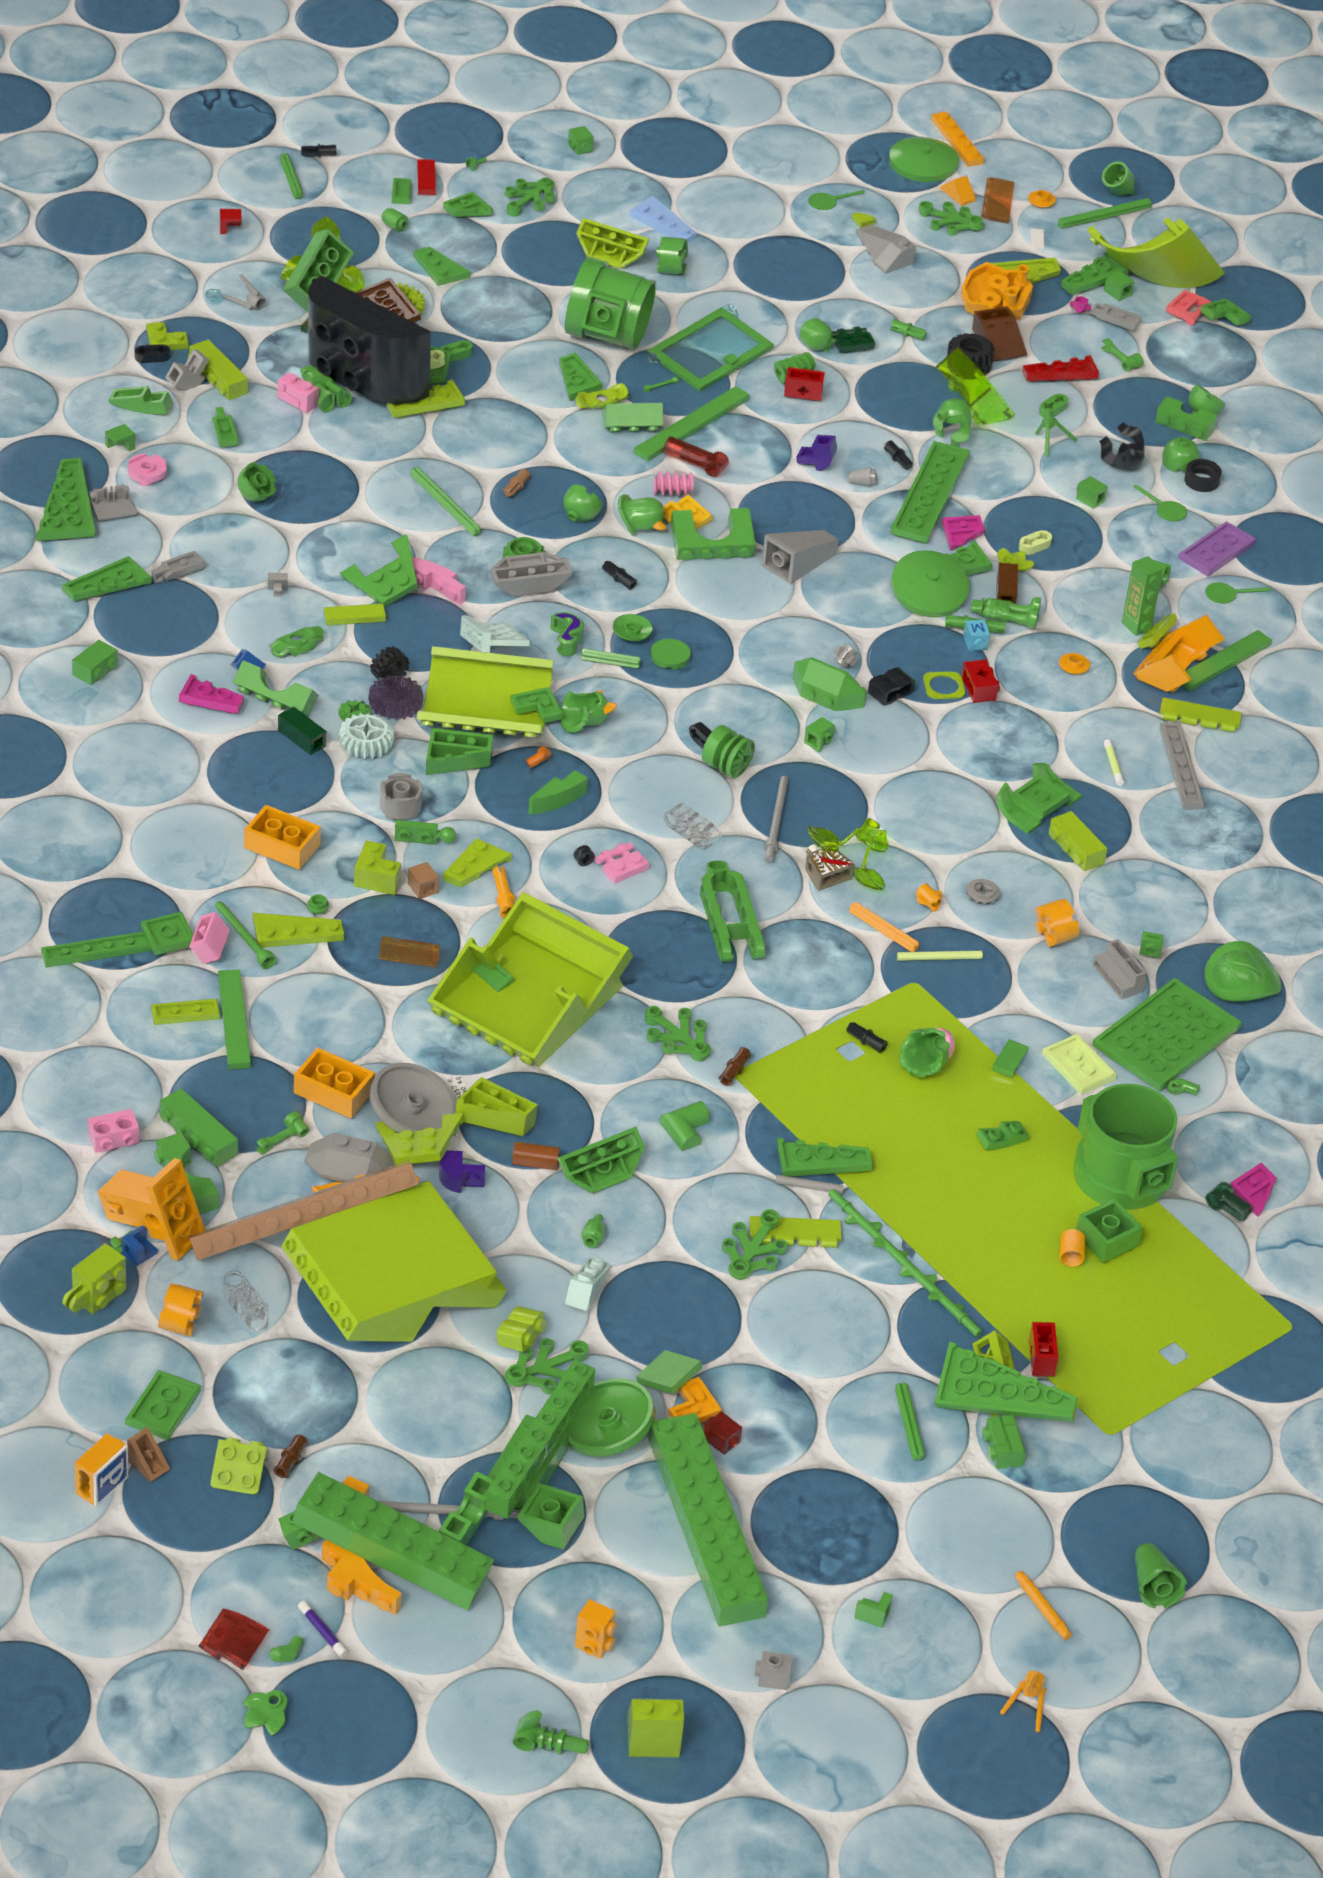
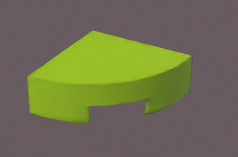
M852 213L851 219L860 228L876 224V218L872 215Z

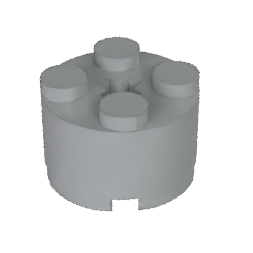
M394 773L389 775L387 780L381 782L380 808L388 820L416 819L422 808L423 789L422 783L418 778L416 781L411 778L410 774Z

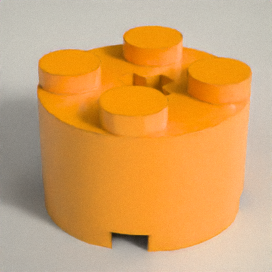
M1058 899L1035 908L1038 922L1035 923L1038 934H1044L1045 942L1049 948L1079 936L1078 921H1073L1072 914H1075L1068 900Z
M170 1284L163 1302L165 1304L163 1311L160 1313L158 1328L191 1337L194 1329V1323L192 1322L194 1319L197 1320L200 1314L201 1306L198 1305L201 1303L203 1291L179 1284Z

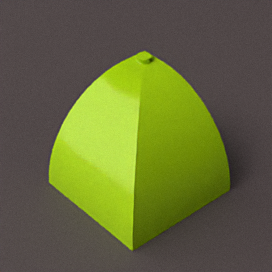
M1167 217L1163 221L1168 228L1166 231L1146 243L1127 248H1117L1110 245L1092 225L1087 229V232L1091 235L1089 239L1095 246L1099 244L1123 267L1159 285L1174 288L1200 287L1217 280L1225 274L1196 234L1181 218L1174 223Z

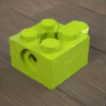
M106 1243L72 1268V1289L64 1295L63 1305L74 1313L84 1308L91 1314H95L98 1310L105 1308L116 1296H120L126 1289V1257Z

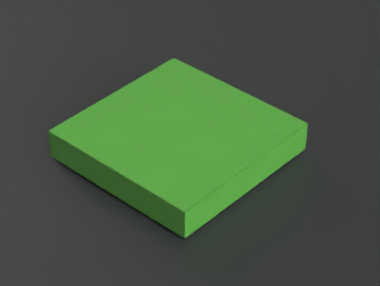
M182 912L141 921V929L154 955L188 948L194 936Z
M664 1350L636 1376V1379L642 1385L674 1394L702 1368V1363L700 1360Z

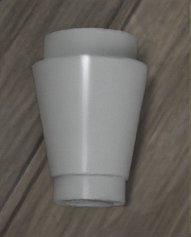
M870 467L849 471V483L866 486L876 484V469H871Z

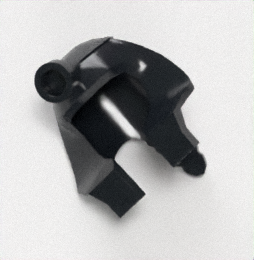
M1123 422L1117 427V430L1122 436L1131 438L1135 443H1122L1115 456L1112 450L1113 444L1105 436L1099 441L1101 444V459L1110 466L1119 469L1135 470L1142 465L1144 460V438L1140 428L1128 426Z

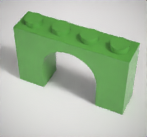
M730 508L728 516L730 534L720 540L704 538L696 531L692 510L672 511L670 523L676 560L746 558L754 556L756 544L749 508Z

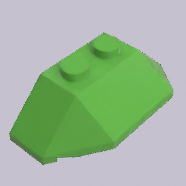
M813 657L795 661L792 678L800 697L834 711L859 709L865 706L867 690L861 687L848 672Z
M635 1126L557 1159L567 1180L593 1194L632 1178L645 1145Z

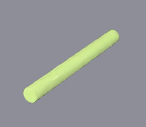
M982 951L897 952V961L983 958Z

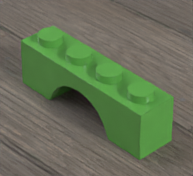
M244 660L233 680V683L238 686V691L246 695L249 692L253 693L256 699L266 702V700L272 701L273 706L282 710L284 707L289 709L294 706L307 717H309L319 696L314 690L296 682L282 691L271 690L267 685V673L262 668Z
M180 1132L156 1140L154 1157L158 1164L161 1163L163 1168L174 1158L180 1159L185 1168L191 1163V1147ZM185 1171L200 1215L219 1209V1192L210 1177H196Z

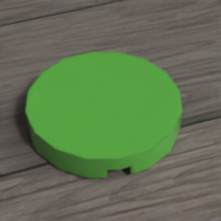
M662 639L652 645L651 660L661 668L672 667L671 670H676L689 663L690 648L680 640Z

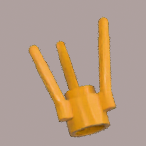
M1035 1670L1029 1671L1024 1681H1020L1018 1688L1001 1709L1000 1714L1004 1715L1022 1691L1025 1696L1035 1697L1038 1695L1035 1731L1040 1732L1043 1701L1046 1689L1043 1687L1045 1683L1044 1675Z

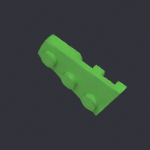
M432 247L414 250L413 257L437 286L471 277L469 270Z
M576 352L559 358V365L569 401L575 399L579 392L591 393L602 389V382Z

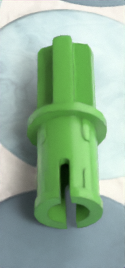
M894 319L891 323L893 327H890V330L905 334V337L911 336L925 340L927 336L926 330L915 327L912 323L907 324L897 319Z

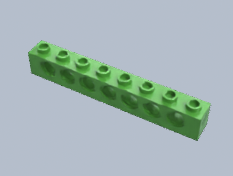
M573 1360L488 1488L485 1510L508 1519L594 1388V1367Z

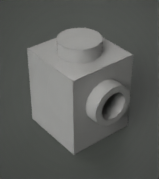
M763 1651L762 1661H756L755 1676H759L758 1686L788 1691L793 1655Z

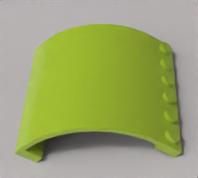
M432 646V660L423 711H418L417 720L421 722V725L434 726V723L442 724L443 728L454 729V725L463 726L462 729L468 731H475V728H481L486 733H495V730L504 731L503 734L512 736H516L517 732L524 733V737L536 738V735L543 734L545 723L542 722L537 711L517 714L510 702V695L546 687L551 689L553 660Z

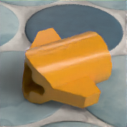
M925 883L916 891V901L919 904L928 906L932 911L939 909L943 898L940 890L935 891L930 885Z

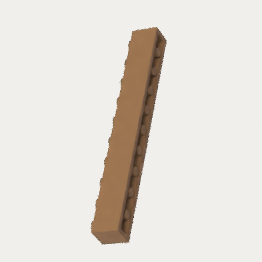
M408 1160L190 1235L189 1238L198 1261L418 1185L412 1164Z

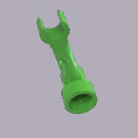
M1106 338L1102 340L1105 346L1101 347L1102 350L1112 353L1122 361L1121 365L1125 372L1138 369L1144 365V360L1139 353L1127 357L1115 347L1111 339Z
M293 1111L284 1119V1124L287 1128L271 1137L259 1139L256 1142L259 1145L256 1150L261 1155H264L274 1145L294 1134H297L300 1138L306 1136L310 1128L303 1121V1117L297 1111Z

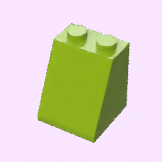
M632 1699L627 1713L629 1757H680L684 1724L683 1700Z

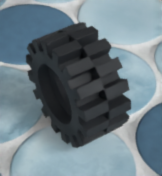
M395 646L391 648L386 647V651L384 649L380 650L381 654L377 653L375 655L377 658L372 659L371 662L373 664H370V671L380 683L391 685V682L395 684L397 679L400 681L402 679L401 676L407 674L405 670L409 669L408 665L410 663L409 659L399 648Z

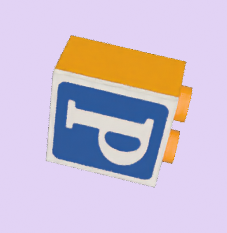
M108 1433L75 1462L76 1494L95 1507L128 1478V1446L119 1438H114Z

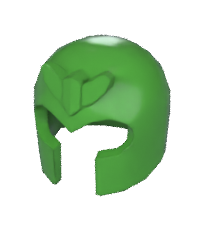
M818 318L807 320L800 329L799 336L801 341L811 350H824L827 353L832 344L836 342L833 339L830 326Z

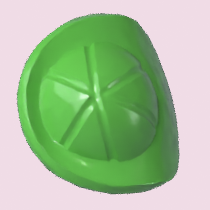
M1228 942L1216 949L1206 963L1204 970L1206 985L1210 992L1221 1000L1230 1002L1257 1000L1276 995L1281 991V981L1275 967L1261 950L1249 942Z

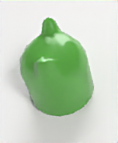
M1113 162L1104 169L1102 181L1113 194L1118 196L1135 195V177L1125 163Z

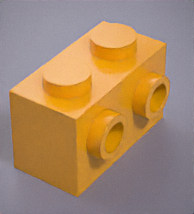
M589 1599L577 1616L575 1647L583 1650L588 1655H593L602 1659L606 1651L610 1652L616 1641V1638L613 1637L617 1627V1622H615L616 1611Z

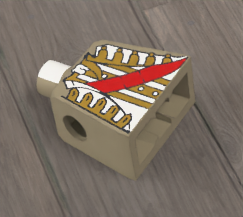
M813 844L807 848L805 869L818 891L852 879L854 863L834 846L819 849L817 845Z

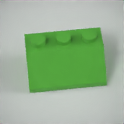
M663 403L605 404L602 408L604 428L610 429V432H620L621 429L637 432L640 431V428H647V431H659L658 428L663 426Z

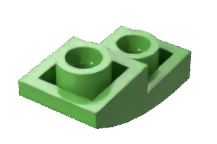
M1001 1121L998 1128H980L977 1133V1137L985 1150L1006 1148L1029 1138L1020 1121Z

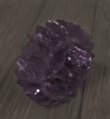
M386 675V678L379 677V680L374 681L373 685L370 686L368 701L375 714H380L381 717L386 716L388 720L395 718L397 721L398 718L405 720L407 716L412 718L413 714H417L423 705L424 695L421 685H418L415 680L412 681L411 677L404 678V675L390 677Z

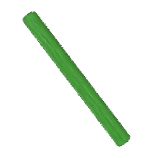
M1149 198L1059 218L1058 226L1063 229L1149 209L1152 202Z
M419 467L410 470V475L471 535H480L481 527Z

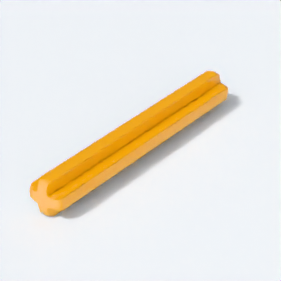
M858 902L850 905L849 912L910 952L918 950L919 942Z

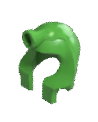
M958 398L946 400L941 404L933 419L935 434L941 438L944 437V422L959 423L961 425L958 432L951 434L950 437L951 445L960 447V442L968 441L970 436L972 413L964 400Z

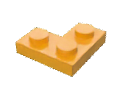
M700 1377L688 1380L678 1390L685 1403L671 1407L668 1411L670 1418L696 1413L700 1423L719 1417L722 1413L721 1407Z

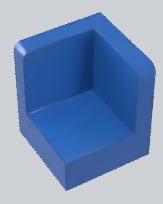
M241 649L231 663V666L236 670L239 669L243 660L262 669L266 666L264 662L245 649Z
M144 1225L122 1237V1254L136 1266L158 1254V1249L147 1240V1228Z

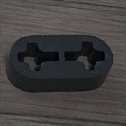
M164 344L141 345L135 348L134 357L139 363L165 362L170 359V348Z
M697 722L689 727L691 738L703 749L712 731L702 722Z

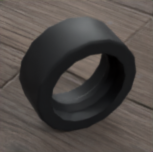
M1195 459L1187 464L1184 481L1193 490L1211 492L1219 486L1222 470L1213 461ZM1197 473H1202V474L1209 475V476H1211V477L1205 478V477L1197 476V475H1195V474H1197Z

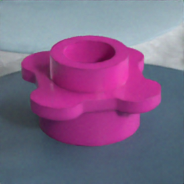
M1078 296L1075 297L1074 301L1070 302V306L1074 307L1076 312L1082 313L1085 310L1091 309V305L1088 304L1089 300L1086 297Z

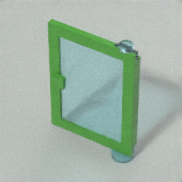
M726 304L650 348L647 357L651 364L659 362L701 392L774 348V344L739 320L736 308L732 304Z

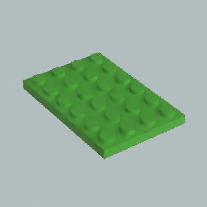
M1173 978L1094 1038L1092 1046L1158 1091H1161L1170 1081L1178 1078L1241 1028L1242 1022L1178 979Z

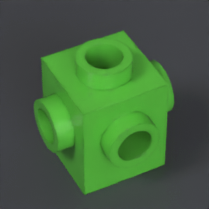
M295 1511L278 1518L283 1536L292 1550L319 1539L318 1535L292 1523Z

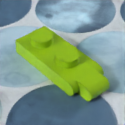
M1176 614L1164 616L1160 621H1157L1137 642L1140 649L1145 647L1153 648L1160 643L1159 639L1169 634L1168 630L1176 623Z

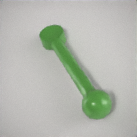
M674 376L671 380L651 386L645 385L644 391L651 392V389L670 383L677 384L679 378Z

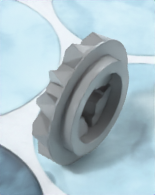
M976 879L968 883L966 887V895L969 896V900H975L976 904L979 902L983 903L984 906L986 903L993 904L999 898V887L990 880Z

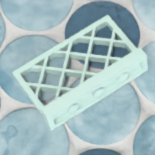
M462 615L460 635L481 652L490 653V646H529L530 640L508 623H478L470 616Z

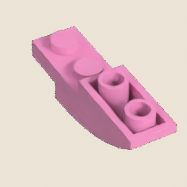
M412 558L420 588L427 590L431 587L458 605L465 602L466 586L456 581L457 574L427 560Z

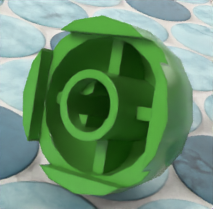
M1198 384L1192 388L1188 398L1189 405L1193 409L1192 414L1199 412L1201 409L1219 415L1226 405L1220 398Z
M1185 437L1170 440L1165 445L1162 453V464L1173 472H1177L1178 469L1183 470V473H1185L1186 466L1190 461L1200 459L1198 446L1192 440Z
M252 462L246 465L239 473L237 486L240 493L247 500L261 502L275 493L274 483L276 479L267 466Z
M578 484L572 485L565 493L563 507L570 520L588 522L599 514L602 503L596 494L592 492L590 495L586 492V487Z

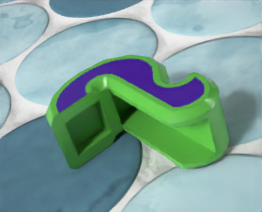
M568 612L555 613L551 616L550 629L560 633L557 639L561 644L557 647V652L562 656H571L577 652V644L583 640L584 622L578 616Z

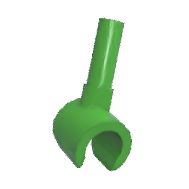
M469 157L466 159V167L470 166V169L475 171L477 165L486 162L487 158L484 157L476 160L473 157Z
M112 1237L110 1241L112 1246L110 1247L121 1254L122 1237L119 1239Z

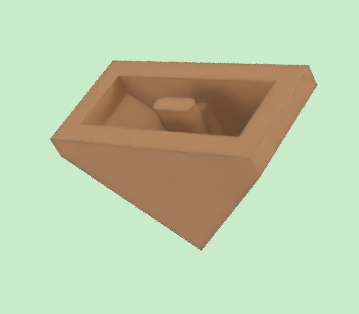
M148 1427L127 1439L128 1463L149 1482L170 1470Z

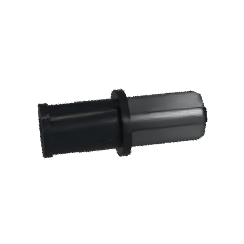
M318 143V146H301V155H318V158L320 156H336V144L320 145Z
M892 440L885 443L886 447H884V450L891 455L894 462L897 461L905 470L912 467L913 463L905 455L903 449L899 448Z
M611 561L604 562L602 569L611 575L615 582H620L629 590L635 588L637 579L626 573L624 568H619Z
M851 1022L848 1025L847 1033L860 1040L862 1045H868L880 1054L887 1048L888 1041L875 1035L873 1030H867L855 1022Z

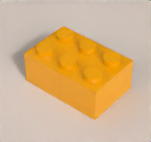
M265 805L244 829V848L298 870L302 868L321 845V826Z
M317 1047L294 1074V1094L352 1119L370 1097V1087L375 1078V1072Z

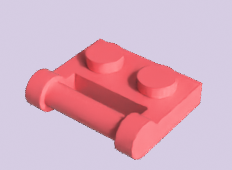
M1184 290L1167 305L1166 312L1184 319L1188 325H1193L1196 323L1197 318L1203 314L1200 312L1201 306L1211 303V301ZM1196 305L1200 306L1193 313L1189 312Z

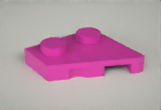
M980 515L946 517L942 519V526L950 551L978 538L984 533V526Z
M1260 1163L1232 1181L1228 1188L1259 1217L1274 1186L1276 1177Z

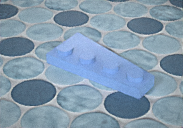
M651 196L630 210V217L668 237L684 238L688 243L696 238L697 232L654 196Z

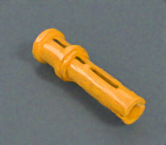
M497 866L492 871L498 892L496 901L500 907V916L505 919L516 899L515 895L510 892L506 869L500 866L501 872H499V867Z

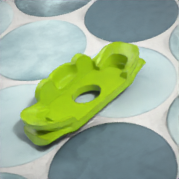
M619 383L605 390L591 393L579 392L575 402L579 408H603L605 404H617L627 399L628 389L625 384ZM599 395H603L607 398V400L603 402L601 400H598L596 397Z

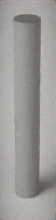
M776 1175L775 1184L826 1192L835 1189L839 1194L843 1192V1185Z

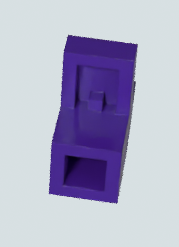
M817 435L812 447L802 446L796 456L797 463L815 464L816 471L826 469L837 451L836 436Z
M446 1151L441 1161H439V1180L445 1188L452 1192L461 1193L462 1186L484 1187L485 1165L462 1164L463 1151Z

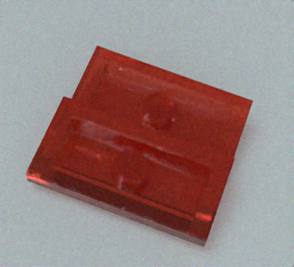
M223 1608L198 1647L217 1660L224 1657L244 1670L269 1629L240 1613Z

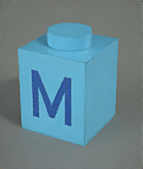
M985 619L965 621L963 637L968 651L988 650L990 633Z

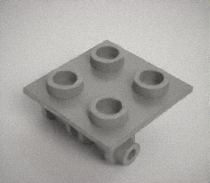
M128 485L115 486V492L113 486H110V492L107 487H104V489H93L89 493V501L98 521L137 515L128 495L130 493Z

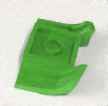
M1046 763L1032 764L1033 779L1012 792L1008 783L1005 782L997 794V807L1010 823L1027 834L1041 826L1042 819L1063 804L1069 807L1082 798L1079 792L1063 782Z

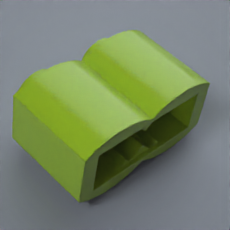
M523 1306L515 1307L508 1319L504 1320L497 1329L498 1345L521 1352L526 1351L533 1345L535 1338L545 1331L546 1320L544 1312Z

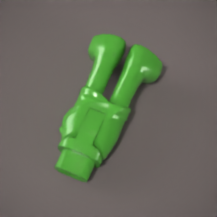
M313 365L304 366L300 369L303 380L319 388L318 407L322 412H330L334 408L335 402L340 408L347 407L351 403V393L334 383L329 375L321 374Z
M1034 597L1029 605H1018L1012 603V601L987 598L986 600L985 598H982V600L973 599L971 612L979 613V616L992 620H1002L1007 623L1010 620L1025 625L1028 628L1036 629L1041 598Z

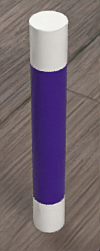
M306 1601L300 1602L298 1605L300 1611L340 1658L347 1656L348 1650Z

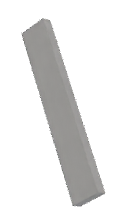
M1161 723L1160 732L1183 810L1203 809L1204 801L1181 724Z

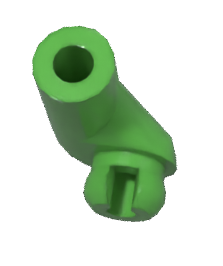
M1182 1078L1172 1080L1167 1085V1090L1174 1095L1188 1092L1196 1096L1200 1089V1085Z
M293 1636L289 1645L272 1648L269 1653L270 1659L274 1662H290L295 1660L304 1640L299 1636Z

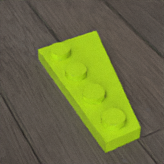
M1056 257L991 263L1005 270L1013 269L1016 271L1019 265H1027L1029 267L1027 278L1031 284L1059 276L1061 272Z
M452 379L447 381V385L441 386L437 384L432 386L430 397L405 404L387 403V409L393 418H400L406 415L465 405V398Z
M252 912L256 940L262 948L344 941V931L340 919Z

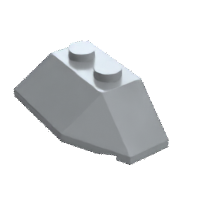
M541 552L504 557L491 568V574L497 587L512 596L551 592L572 576V570L567 558H559L555 555Z
M336 1133L311 1143L304 1160L319 1177L340 1182H347L353 1180L358 1175H367L395 1165L391 1156L378 1143Z

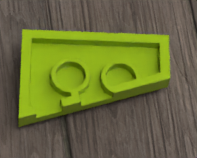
M476 838L443 873V880L462 888L480 878L481 874L487 870L493 871L500 863L512 861V854Z

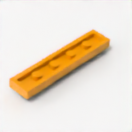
M948 112L932 114L931 121L955 149L967 167L984 164V157Z

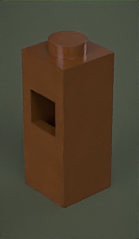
M999 563L996 578V599L1012 601V603L1016 604L1018 564Z

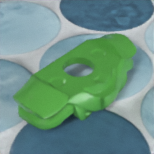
M320 626L304 627L284 635L269 644L271 653L276 657H283L288 653L294 657L298 656V654H304L309 650H313L317 645V641L323 640L324 631ZM295 636L302 637L300 640H292V639H291L292 637H295Z

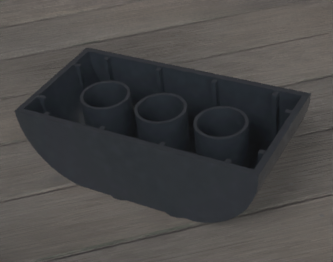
M322 275L316 278L308 289V359L310 364L316 367L321 374L329 375L330 378L345 385L348 389L354 390L374 401L405 404L430 397L431 331Z

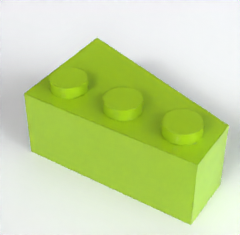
M480 1077L457 1099L455 1113H463L465 1123L524 1136L535 1125L538 1104Z

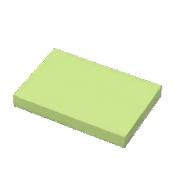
M1078 1034L1042 1050V1055L1080 1095L1116 1080L1117 1074Z

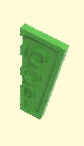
M1105 252L1103 257H1097L1093 260L1092 264L1083 266L1081 271H1075L1064 278L1061 282V287L1071 295L1105 284L1106 276L1119 270L1128 276L1129 270Z
M976 541L971 542L970 546L966 548L963 546L957 548L955 553L945 554L957 561L967 575L992 569V563Z

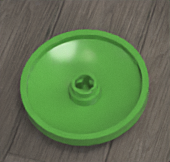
M929 137L905 138L896 142L890 149V166L899 175L910 180L919 182L942 181L954 175L958 169L959 156L949 144L938 139Z
M921 550L909 553L897 562L891 576V588L896 599L906 609L921 616L936 618L944 617L946 614L951 615L963 606L969 592V579L962 566L951 557L936 551Z
M612 1378L594 1383V1388L566 1429L570 1431L568 1445L576 1452L592 1457L610 1456L631 1448L648 1433L654 1422L655 1406L650 1393L643 1385L630 1379Z

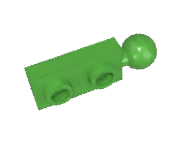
M396 820L395 841L437 845V838L447 844L452 843L456 838V832L453 828L444 827L438 830V823Z

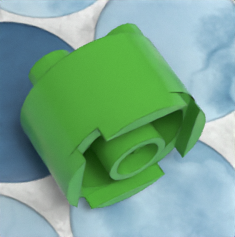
M661 237L660 247H657L656 253L657 258H660V262L657 265L658 273L685 274L687 267L685 260L688 257V241L686 239Z

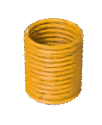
M1075 1229L1064 1231L1060 1237V1261L1067 1266H1078L1085 1259V1235Z

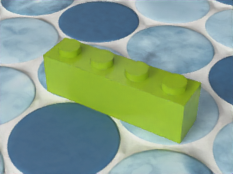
M209 339L189 346L188 358L193 349H196L209 360L202 375L228 401L248 394V378Z

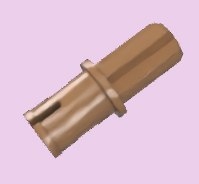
M521 469L515 477L510 479V483L503 490L507 498L513 497L518 490L523 489L524 484L531 477L528 470Z

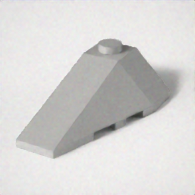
M871 224L856 229L862 244L867 247V253L873 258L872 262L885 274L914 263L916 245L905 236Z

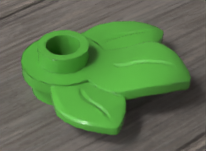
M272 1690L266 1694L256 1692L250 1694L243 1701V1705L249 1709L244 1718L245 1728L249 1729L265 1725L268 1733L274 1736L284 1726L286 1721L284 1711L287 1708L288 1700L282 1691ZM279 1699L276 1704H270L272 1700Z

